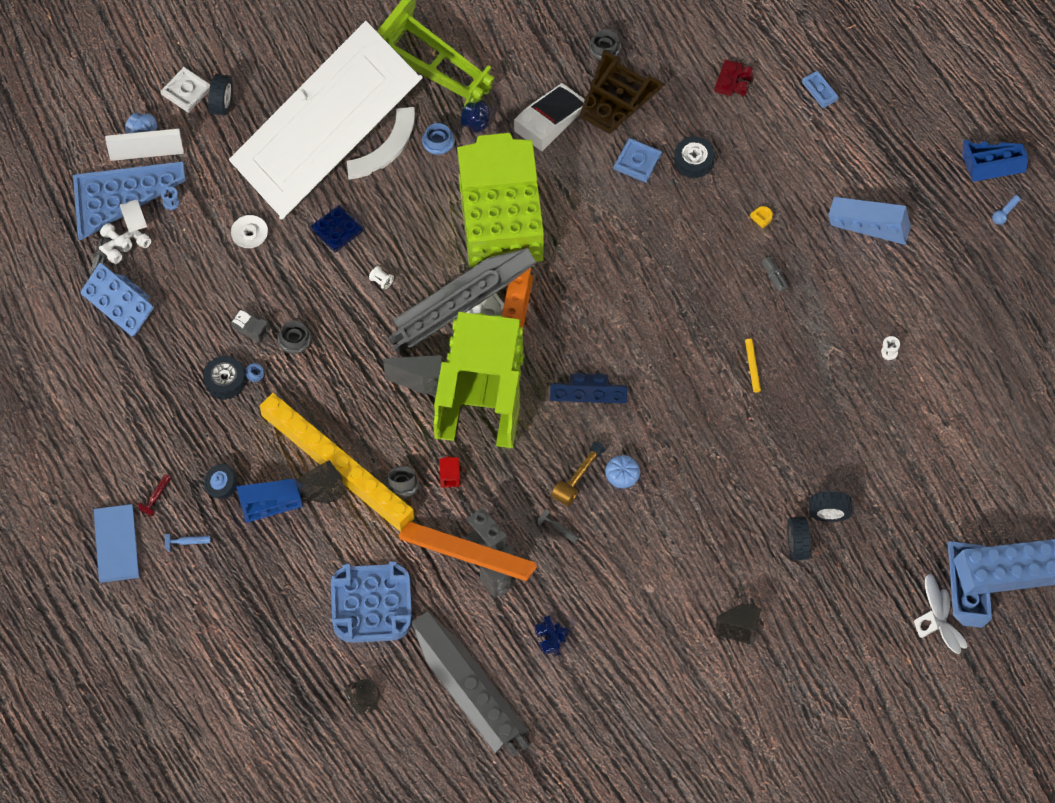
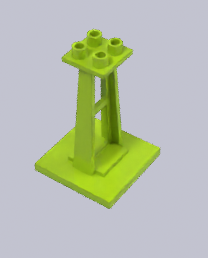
M401 0L377 30V33L414 71L466 98L464 104L466 110L470 105L477 108L482 102L481 97L483 94L487 95L492 89L491 84L495 77L489 74L491 67L488 65L483 72L413 18L416 0ZM407 30L439 53L432 64H426L395 46ZM443 59H448L470 75L473 81L469 86H464L438 71L436 67Z

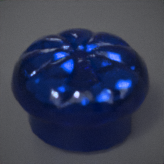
M482 100L476 103L468 102L462 111V125L472 128V131L475 133L485 130L490 120L488 104Z

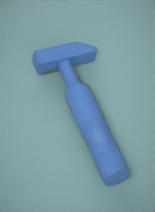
M165 534V548L168 552H170V544L179 543L180 545L211 543L210 536L180 537L179 539L170 540V534Z

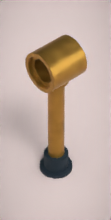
M593 441L589 455L568 483L560 480L556 484L551 497L569 507L578 493L574 486L594 459L606 451L605 447L601 443Z

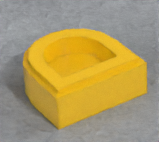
M761 206L750 213V217L761 228L766 227L772 221L773 213L768 207Z

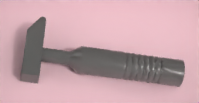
M546 509L538 518V527L544 521H547L553 529L576 544L579 537L557 521L549 519L550 511Z

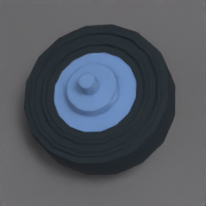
M225 464L213 466L204 478V487L207 493L217 499L230 497L236 491V486H238L236 471Z

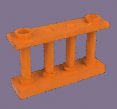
M531 267L508 284L502 316L505 318L520 319V327L523 328L533 284V276L530 275Z

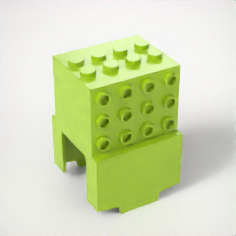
M510 133L477 136L476 143L457 147L460 171L459 187L469 268H474L487 258L528 248L536 262L543 261L544 233L532 140L513 139Z
M458 312L457 319L453 320L454 333L450 338L451 350L447 355V362H442L434 403L435 439L455 440L459 411L462 404L495 408V413L501 414L496 446L513 448L520 409V367L523 365L524 358L523 327H520V319L505 318L501 315L488 316L483 313Z

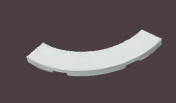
M414 107L396 109V122L392 133L378 149L361 158L347 161L349 180L368 176L380 168L383 169L400 155L408 144L414 128Z

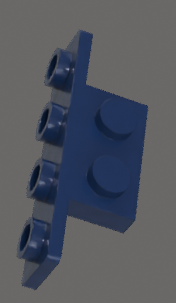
M570 373V383H551L550 400L625 404L627 403V386L608 385V375L601 373Z

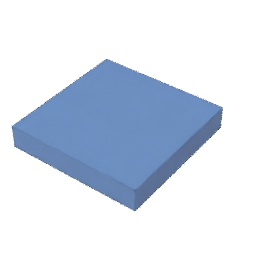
M629 138L613 169L647 183L662 156V151Z

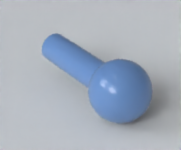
M1015 195L1002 210L994 212L992 216L993 222L998 225L1004 224L1007 221L1008 213L1021 199Z

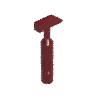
M164 474L150 496L147 506L140 503L137 504L140 511L152 517L154 511L150 507L158 500L171 479L169 475Z

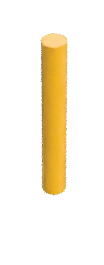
M746 339L745 345L753 392H760L761 388L752 339Z

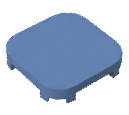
M389 561L388 565L350 567L349 563L342 565V568L331 577L332 625L334 633L338 638L352 643L392 641L401 639L408 633L412 622L410 578L408 572L399 566L397 562Z

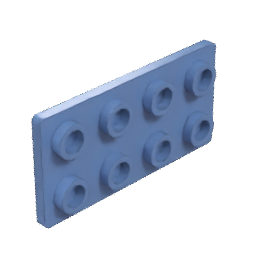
M103 263L98 264L80 292L131 336L137 334L154 308L148 301L150 298L148 294L125 275L115 274Z

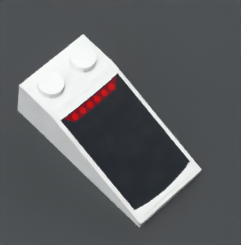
M561 83L528 106L514 119V131L524 139L532 140L533 145L540 151H543L579 116L585 99Z

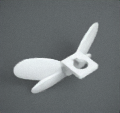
M928 574L925 578V589L932 611L914 621L919 637L923 638L936 630H940L946 645L953 652L960 654L961 648L965 649L968 645L963 636L946 622L950 610L949 593L945 589L940 591L934 576ZM924 620H931L932 624L929 625L926 631H923L921 623Z

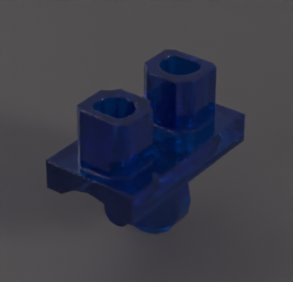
M550 616L544 617V622L534 625V630L537 638L545 635L548 636L549 640L540 642L542 653H554V656L560 655L558 639L561 644L565 643V637L569 634L568 628H562L560 623L555 625L556 630H554Z

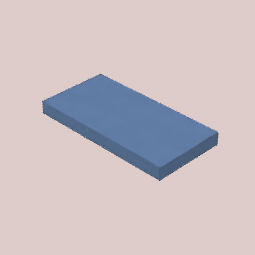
M133 505L93 509L99 582L139 578Z

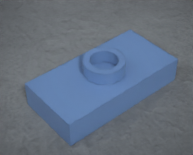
M818 71L802 79L803 85L822 108L838 100V95Z

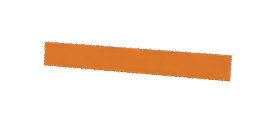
M408 522L398 535L400 540L527 581L537 568L536 563L412 522Z

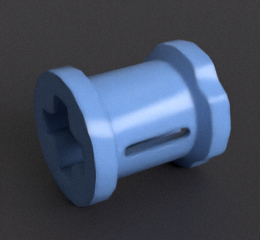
M166 187L161 191L165 209L175 210L180 203L177 197V190L173 187Z

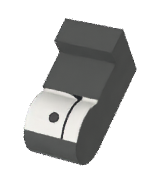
M241 310L238 311L230 323L235 330L259 344L269 331L267 321L259 320Z

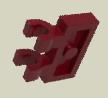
M725 59L714 92L731 97L733 92L746 96L748 82L739 81L737 83L738 78H742L751 82L753 68H742V63Z

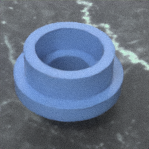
M256 363L248 365L245 369L247 379L252 382L262 380L264 376L262 366Z

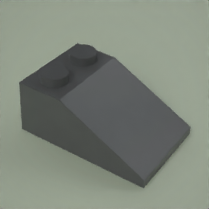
M441 355L383 359L385 380L422 394L436 395L441 369Z

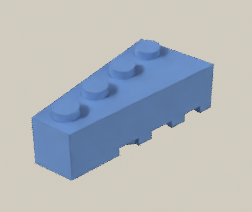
M834 197L828 215L831 226L906 245L911 228L907 208L903 205Z

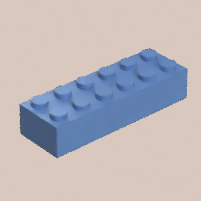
M1055 539L965 549L953 559L964 596L1055 585Z

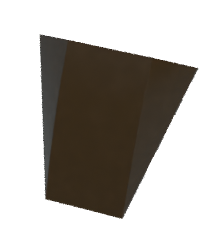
M603 50L600 63H598L595 77L591 82L589 93L585 98L579 117L604 132L611 134L665 84L650 75L647 79L621 65L618 57Z

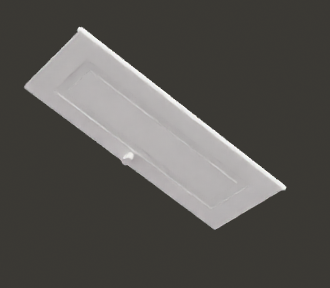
M365 21L249 138L229 161L278 213L279 219L282 220L423 77L418 75L377 31Z

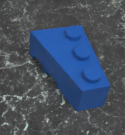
M964 140L962 156L972 182L1026 172L1028 156L1023 144L999 142V145L987 144L986 141H981V144L970 143V140Z
M295 479L236 486L246 523L302 507Z

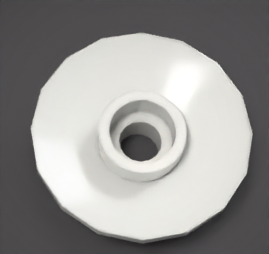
M254 215L240 217L231 227L233 241L243 248L259 246L268 235L266 223Z

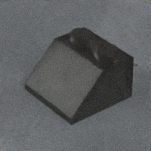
M330 460L296 479L300 498L304 500L328 504L339 500L344 494L342 477Z
M740 604L722 613L716 619L715 635L753 645L759 625L761 608L754 604Z

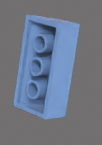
M949 541L948 553L953 616L963 626L982 628L992 619L990 593L964 596L953 559L962 550L986 546Z

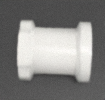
M376 266L371 271L369 280L377 282L383 290H386L392 284L394 276L388 275L382 271L380 266Z
M889 336L884 339L881 349L883 358L893 360L898 356L900 342L896 337Z

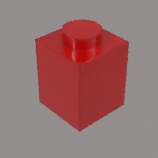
M446 456L439 458L441 488L460 487L459 457Z

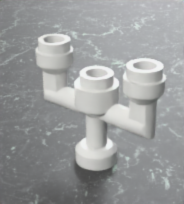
M107 223L100 231L104 238L110 237L112 240L100 246L99 249L114 264L122 260V255L117 249L121 252H128L131 249V238H134L137 244L143 248H147L151 244L149 236L140 233L138 230L128 231L119 236L115 232V227Z

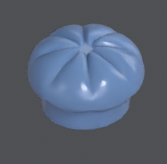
M138 112L128 118L125 126L126 134L156 131L158 128L157 121L153 115Z
M435 123L427 127L422 136L424 148L434 155L449 152L455 142L452 131L441 123Z
M618 455L607 463L605 474L608 481L614 487L628 488L638 481L640 468L637 462L630 456Z

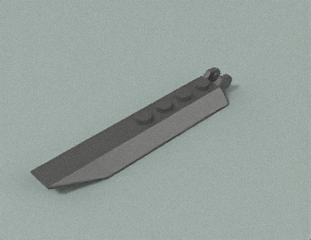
M528 248L487 258L395 318L394 322L399 330L388 337L391 344L396 343L393 346L394 351L400 352L406 349L407 346L409 349L454 319H457L458 312L466 313L518 278L536 264Z
M428 611L413 620L411 623L427 664L493 752L496 754L505 746L510 754L515 757L517 750L511 744L513 740H516L523 750L528 748L527 743L520 735L527 733L528 730L460 640Z

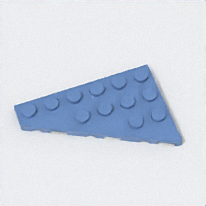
M175 162L73 175L78 239L83 240L101 230L105 224H111L122 218L123 214L120 204H127L126 202L138 200L141 207L160 196L164 188H174L185 181L184 163Z

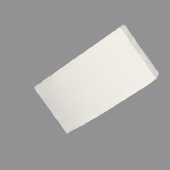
M138 200L126 202L127 204H120L129 232L147 227Z

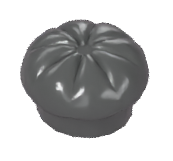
M607 29L601 30L590 40L589 50L591 55L597 60H601L603 50L617 57L621 50V43L615 32Z
M294 320L284 323L277 340L282 350L290 354H298L304 352L309 347L312 336L306 326Z
M399 466L389 471L384 485L399 498L405 499L417 492L419 481L415 477V471L412 468Z

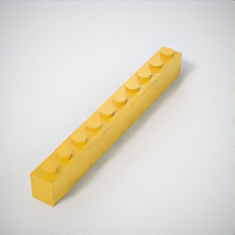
M272 393L260 404L261 415L397 530L401 532L408 522L414 520V511L409 505L277 395Z

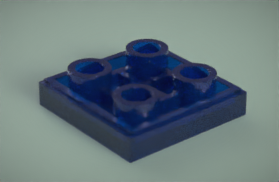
M340 205L311 225V230L334 253L363 232V228Z

